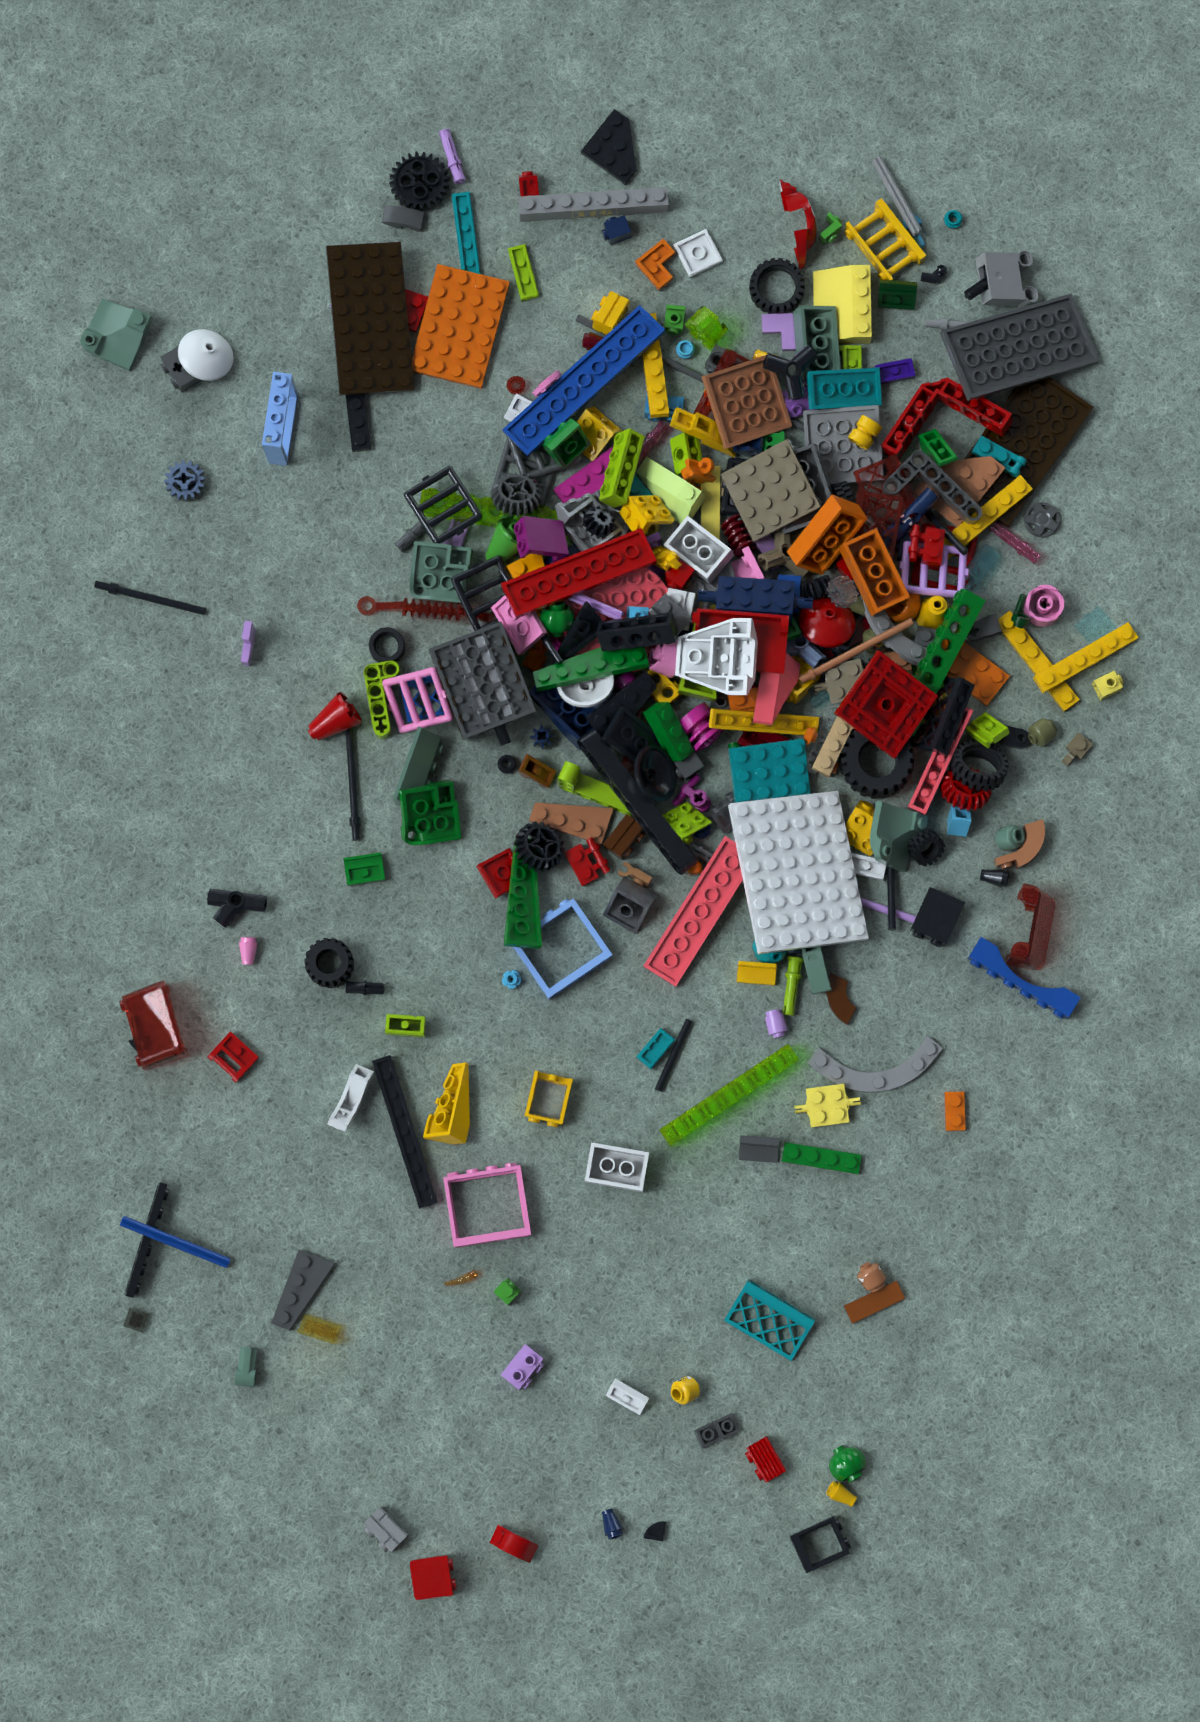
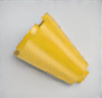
M941 596L927 597L921 601L920 611L915 617L916 622L919 626L936 630L939 625H942L945 619L944 614L951 606Z

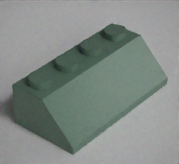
M800 305L793 312L796 354L806 345H809L818 356L801 373L803 385H807L808 371L841 370L836 306Z
M419 726L393 796L395 805L401 806L399 790L418 787L431 782L429 777L431 772L436 770L438 762L435 760L437 754L441 755L444 747L441 737Z

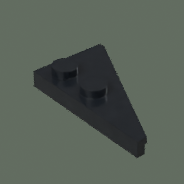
M588 601L583 604L558 649V653L563 661L571 658L597 637L598 624L602 622V619ZM552 659V661H551V664H552V665H553V664H556V662L554 661V659Z

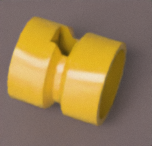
M861 415L856 423L857 428L852 429L848 439L859 447L869 450L874 442L872 438L878 436L882 427L869 417Z

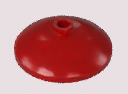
M817 598L813 600L812 610H801L799 627L802 634L810 642L822 647H837L845 644L853 636L856 626L855 617L844 603L832 598Z

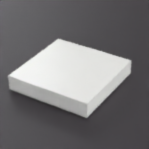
M707 229L673 244L689 278L723 263Z

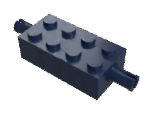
M719 576L718 590L698 591V602H713L716 605V610L789 615L788 626H792L793 610L795 608L810 610L813 608V598L796 597L795 581Z

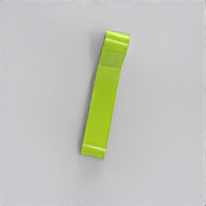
M567 761L564 762L557 779L559 788L633 817L608 784L583 775L579 766Z

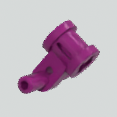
M695 774L687 784L681 787V792L672 801L674 806L678 807L687 796L699 812L709 810L711 800L707 794L700 789L693 790L701 780L698 774Z

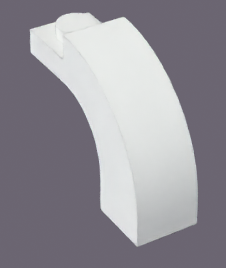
M358 1064L354 1066L341 1099L329 1118L328 1125L346 1132L360 1108L374 1071Z

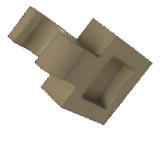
M1078 732L1066 746V749L1070 752L1061 762L1068 766L1075 757L1081 760L1093 744Z

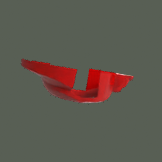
M779 180L784 211L792 212L802 208L806 216L807 229L794 231L797 246L794 248L799 263V269L801 270L805 266L807 251L816 241L815 215L805 195L797 192L796 187L790 183Z

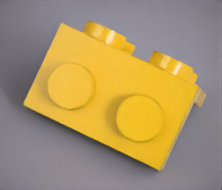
M656 495L629 496L627 504H624L619 512L631 531L642 528L644 534L647 533L651 524H672L675 520L661 499Z
M860 800L845 826L849 844L866 855L871 856L873 851L870 846V832L875 808L871 803Z

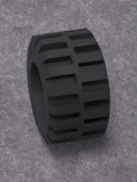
M323 938L324 940H317L316 944H312L310 950L306 952V959H304L305 969L314 983L321 987L331 988L335 986L336 988L342 983L345 984L346 980L352 976L354 959L351 951L342 941H338L336 938ZM333 952L340 957V967L333 973H323L318 967V961L325 953Z

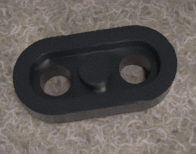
M1006 726L1008 727L1009 734L997 742L999 745L1023 749L1030 742L1028 739L1029 733L1023 729ZM1019 735L1023 736L1024 741H1019L1017 737Z

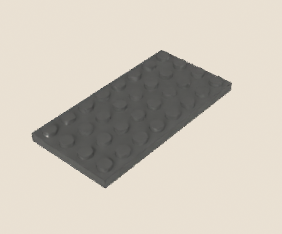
M1072 293L947 328L940 332L967 401L1094 365L1100 361Z

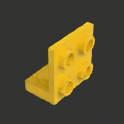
M595 406L587 408L577 421L591 443L582 452L591 461L599 456L611 438H614L618 432L622 431Z

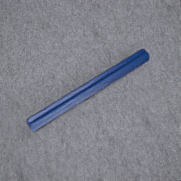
M123 1216L120 1221V1226L224 1268H227L230 1263V1258L126 1216Z

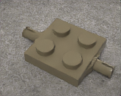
M862 659L843 662L825 671V682L814 684V688H817L815 691L827 690L831 704L842 702L864 670Z

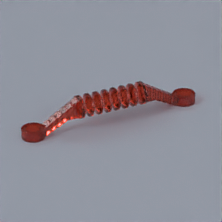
M369 596L360 598L357 603L358 611L364 616H370L374 612L399 611L402 612V616L406 617L407 612L410 611L411 617L417 612L418 618H421L422 614L425 613L426 619H428L430 613H432L435 620L438 614H440L441 620H444L445 615H448L449 621H451L453 616H455L456 622H459L460 618L468 619L464 608L461 607V603H458L456 608H454L453 602H450L447 608L444 601L441 607H439L438 601H435L434 605L431 606L430 600L424 605L422 599H420L417 605L414 598L411 604L408 603L407 598L400 602L376 603ZM364 602L372 603V608L368 611L361 608ZM493 611L490 614L482 613L476 616L478 621L490 623L493 621L495 614Z

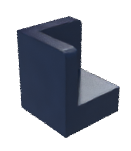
M762 436L733 447V452L747 457L756 456L762 452L764 437Z

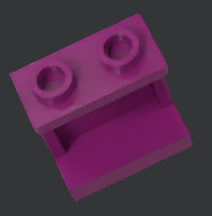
M523 516L514 525L520 558H525L528 554L552 556L554 563L569 555L563 521Z

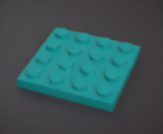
M804 738L728 748L735 803L811 794Z

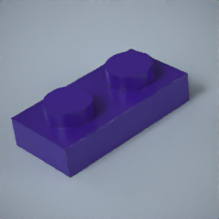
M912 358L878 364L874 367L880 368L881 384L915 378Z

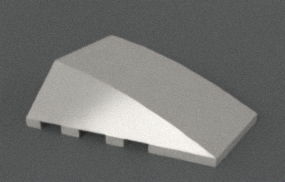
M600 489L596 490L595 493H587L580 498H572L565 503L560 502L555 505L558 520L563 521L565 535L580 551L625 535L629 530V526L619 514L623 505L612 508L599 501ZM592 506L595 508L598 506L602 509L606 508V511L612 513V518L615 519L613 531L605 538L600 537L598 539L596 535L591 537V533L585 532L586 527L582 526L583 516Z

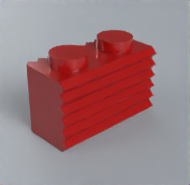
M767 1436L746 1447L748 1452L745 1455L750 1464L755 1463L757 1467L755 1473L760 1481L764 1479L765 1483L786 1472Z

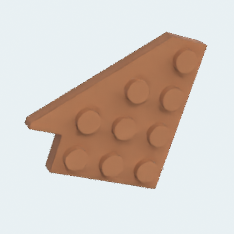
M991 456L956 460L939 466L977 504L1006 469ZM927 472L928 477L936 478L935 472ZM922 481L913 493L919 496L927 487L931 488ZM947 484L941 485L943 491H950V487ZM940 497L932 506V508L956 527L964 521ZM954 498L956 504H963L962 498Z

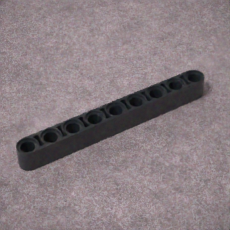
M591 729L577 740V744L581 751L679 875H683L695 866L697 861L694 855L651 800L641 792L634 778L605 741L602 740L598 732Z

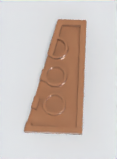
M535 803L529 822L536 821L538 824L544 822L545 826L550 824V829H556V831L584 840L593 837L596 843L602 845L614 808Z

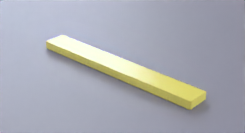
M714 466V470L711 473L716 480L712 483L705 481L701 484V491L707 496L701 505V526L720 540V466ZM700 602V608L716 610V605L705 607L704 602Z

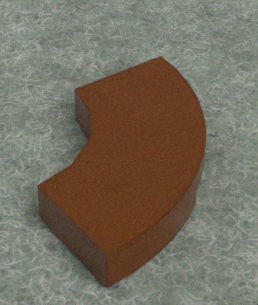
M831 973L829 978L832 991L826 992L828 1003L834 1015L841 1022L848 1025L856 1009L847 997L846 987L848 981Z

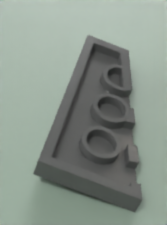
M298 1250L271 1324L291 1330L336 1263Z

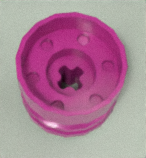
M706 702L696 706L679 721L686 735L692 734L689 741L691 745L695 744L693 748L696 753L712 745L725 730L708 727L711 708Z

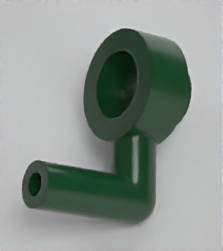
M1020 594L1011 617V621L1014 622L1013 625L1018 628L1028 627L1031 621L1028 615L1022 613L1027 595Z

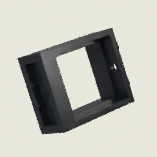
M831 1516L789 1536L805 1573L850 1554L848 1549L851 1546L847 1537L843 1538L840 1533L843 1528L839 1519L835 1520ZM827 1524H831L842 1551L811 1564L799 1537Z

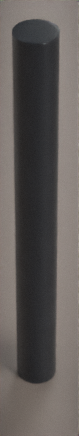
M929 510L925 514L929 521L937 529H944L945 537L962 555H966L968 549Z
M887 866L888 930L894 931L896 930L895 869Z
M685 1019L655 1090L662 1092L693 1021Z

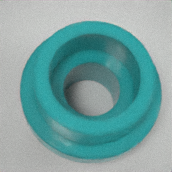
M950 210L945 214L944 223L948 228L955 229L962 224L963 217L960 212ZM954 217L957 221L951 222L950 218Z

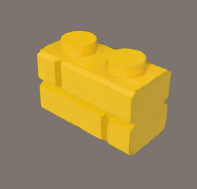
M610 291L608 296L604 295L599 305L601 306L600 310H595L592 315V328L607 335L622 321L629 309L630 300L619 296V294Z

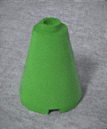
M505 514L499 519L485 554L487 560L499 555L505 562L518 552L516 534L514 533V525L518 521L513 519V515L510 518V515Z

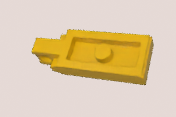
M660 545L652 550L657 559V563L654 564L655 566L667 571L670 567L677 570L682 565L678 561L680 557L676 552Z

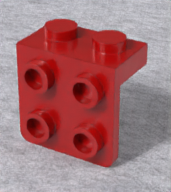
M448 1555L416 1559L410 1562L413 1593L416 1600L454 1595L457 1587L455 1578L452 1579L451 1571L454 1570L452 1558L449 1559Z

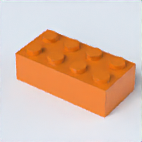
M832 494L787 550V553L796 566L823 575L840 554L838 547L850 541L868 518L858 504Z
M877 528L838 547L871 617L910 597Z

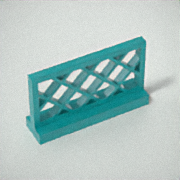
M749 1279L724 1319L725 1322L792 1361L816 1320ZM744 1293L752 1296L753 1305L743 1307L741 1298ZM738 1303H740L741 1308L735 1309ZM765 1304L769 1307L771 1314L760 1317L757 1306ZM755 1307L757 1318L746 1320L744 1309ZM742 1311L744 1321L736 1323L729 1319L733 1312ZM782 1314L786 1317L788 1325L777 1327L774 1316ZM772 1317L774 1328L763 1330L761 1319ZM758 1320L761 1331L755 1333L749 1331L747 1323ZM800 1325L805 1328V1331L801 1336L794 1337L791 1326ZM789 1327L791 1338L780 1341L778 1330ZM775 1331L778 1341L773 1343L767 1342L764 1333ZM792 1341L794 1349L790 1355L783 1351L781 1343Z

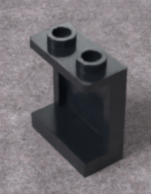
M929 887L910 929L913 932L912 935L922 940L927 938L936 947H941V945L945 947L965 902Z

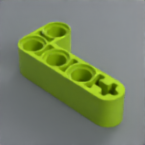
M395 661L369 664L364 669L372 726L375 736L379 739H386L391 734V725L382 681L400 676V668ZM390 667L397 669L393 675L387 674L386 671ZM372 670L378 672L375 678L368 677V673ZM373 689L381 690L379 696H372L371 692ZM377 707H382L384 712L376 715L374 710ZM379 721H382L384 728H386L383 733L379 730Z

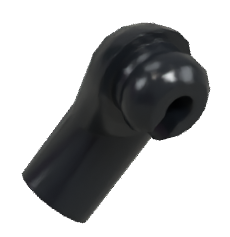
M939 265L932 274L922 272L921 282L939 283L946 277L947 267Z

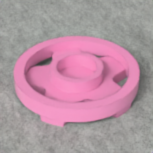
M556 370L548 376L532 394L538 397L560 378L561 372Z

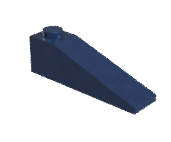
M534 686L529 691L530 697L562 734L577 749L581 750L577 740L593 729L585 717L596 708L593 706H573L561 698L557 688L537 692L536 686Z

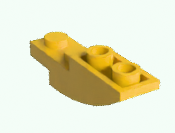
M678 407L674 410L670 423L671 427L700 439L701 443L732 457L736 456V453L733 452V447L724 449L716 421L698 412L692 414Z

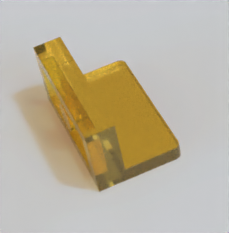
M304 1314L297 1333L336 1345L342 1326Z

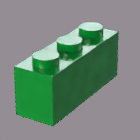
M657 702L643 712L659 744L673 761H682L695 751L669 702Z

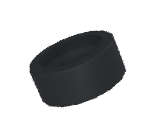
M389 627L380 628L370 637L368 643L369 651L373 659L378 663L385 661L398 662L403 657L405 642L397 630ZM382 636H392L398 642V649L394 655L384 657L377 652L376 643Z

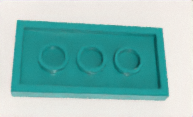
M880 368L807 372L809 410L882 405Z

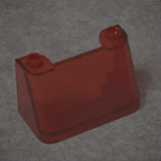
M1023 883L1018 890L1017 900L1024 904V911L1034 913L1029 942L1015 943L1011 948L1010 955H1006L1005 963L1008 966L1037 971L1045 964L1055 911V901L1038 887Z
M165 980L126 994L119 1001L122 1012L126 1011L138 1053L135 1056L138 1067L142 1066L143 1070L189 1057L180 1034L171 1003L172 999L168 995L170 989Z

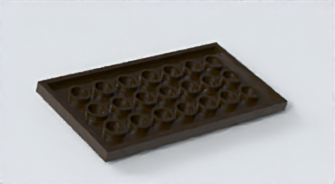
M401 242L326 246L339 396L414 391Z
M1050 377L1015 387L1001 407L1012 413L1013 418L1012 424L1003 437L988 428L982 433L983 437L1027 460L1025 466H1022L1020 469V475L1033 490L997 519L998 522L1007 528L1094 408V406ZM975 445L964 459L978 458L971 453ZM1010 461L1008 465L1013 467L1015 463ZM1003 471L978 502V505L982 507L1014 481L1016 477Z

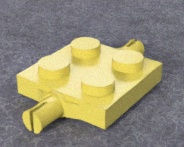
M843 1083L806 1088V1104L794 1105V1108L800 1109L795 1110V1114L807 1112L810 1117L811 1127L850 1122L849 1106L861 1105L860 1097L848 1099Z

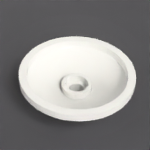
M206 329L191 331L182 338L178 347V358L181 365L190 375L206 381L220 379L232 367L234 358L232 348L226 339L216 332Z
M611 675L557 687L561 698L573 706L592 707L608 698L613 690L614 678Z

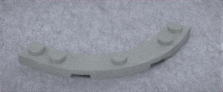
M863 600L864 614L876 636L894 627L885 610L871 617ZM901 632L882 641L887 648L890 647L898 653L900 658L916 666L927 654V647L911 641ZM938 656L933 659L934 666H937L939 663Z
M927 1037L909 1059L897 1067L881 1072L869 1073L852 1070L835 1061L820 1048L817 1049L807 1064L834 1084L844 1083L847 1089L868 1093L883 1092L898 1088L918 1077L943 1048L930 1037Z

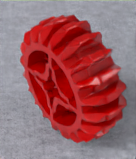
M951 769L946 771L940 783V792L943 795L942 798L947 799L948 804H953V808L957 806L960 810L966 809L967 812L970 809L976 811L978 808L982 809L989 802L992 795L990 789L988 791H983L982 788L980 791H977L976 787L970 789L968 784L965 786L961 784L962 780H956V776H953Z

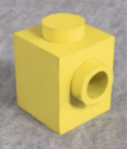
M1112 671L1094 680L1092 686L1101 701L1120 692L1124 683L1121 676Z

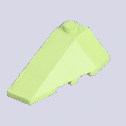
M648 457L645 458L636 471L651 493L661 499L679 524L687 516L692 519L707 497L701 490Z

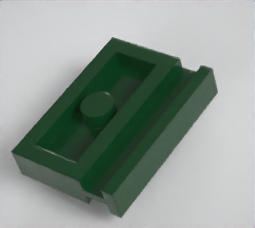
M880 279L877 307L915 310L917 282Z

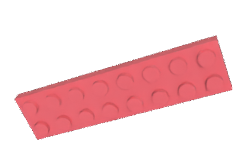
M724 836L643 966L675 987L743 881L736 843L733 840Z

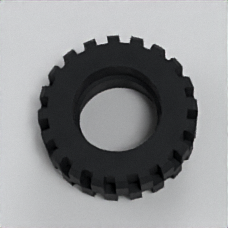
M855 730L851 737H848L840 759L841 772L845 776L844 780L846 783L851 785L853 791H859L860 795L864 797L866 795L871 796V799H876L877 797L887 798L890 794L898 793V790L906 785L914 768L915 756L912 752V744L908 743V741L905 743L895 758V767L889 775L881 778L872 777L862 770L859 758L861 752L867 746L874 744Z

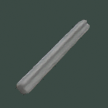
M881 156L874 158L873 165L913 236L919 235L922 229Z

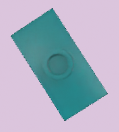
M660 1027L636 1058L651 1070L674 1043L675 1039Z

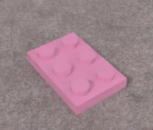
M505 595L491 607L498 621L502 622L505 632L518 655L524 654L548 633L536 612L516 619Z

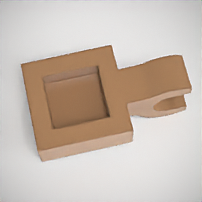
M624 862L623 866L628 871L623 873L619 870L618 875L622 878L631 877L633 882L648 888L652 877Z

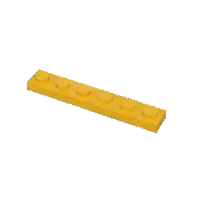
M650 313V315L657 321L656 313ZM658 339L642 354L650 418L669 417L660 340Z
M1021 475L1018 476L981 507L982 516L977 523L971 525L964 521L952 531L953 535L966 546L1033 490L1032 487ZM975 512V513L972 514L970 517H971V518H976V517H977V513ZM944 537V545L953 546L950 543V541L946 537ZM948 553V560L955 554Z
M1008 611L998 619L1003 630L1002 634L1034 675L1051 667V662L1026 630L1013 625L1014 622L1011 621L1013 614L1011 611ZM1066 681L1048 691L1063 712L1080 700Z
M1129 622L1038 673L1033 677V680L1042 694L1136 641L1138 636Z
M711 708L709 728L805 735L808 727H816L815 731L818 732L819 717L779 713L771 726L753 723L754 711Z

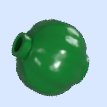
M564 601L543 608L539 616L546 631L551 633L553 637H561L563 633L569 631L575 618L572 608L566 605Z
M841 1445L833 1450L834 1455L829 1462V1470L835 1479L842 1482L848 1480L851 1483L863 1475L861 1471L866 1466V1460L859 1449L854 1447L844 1448Z

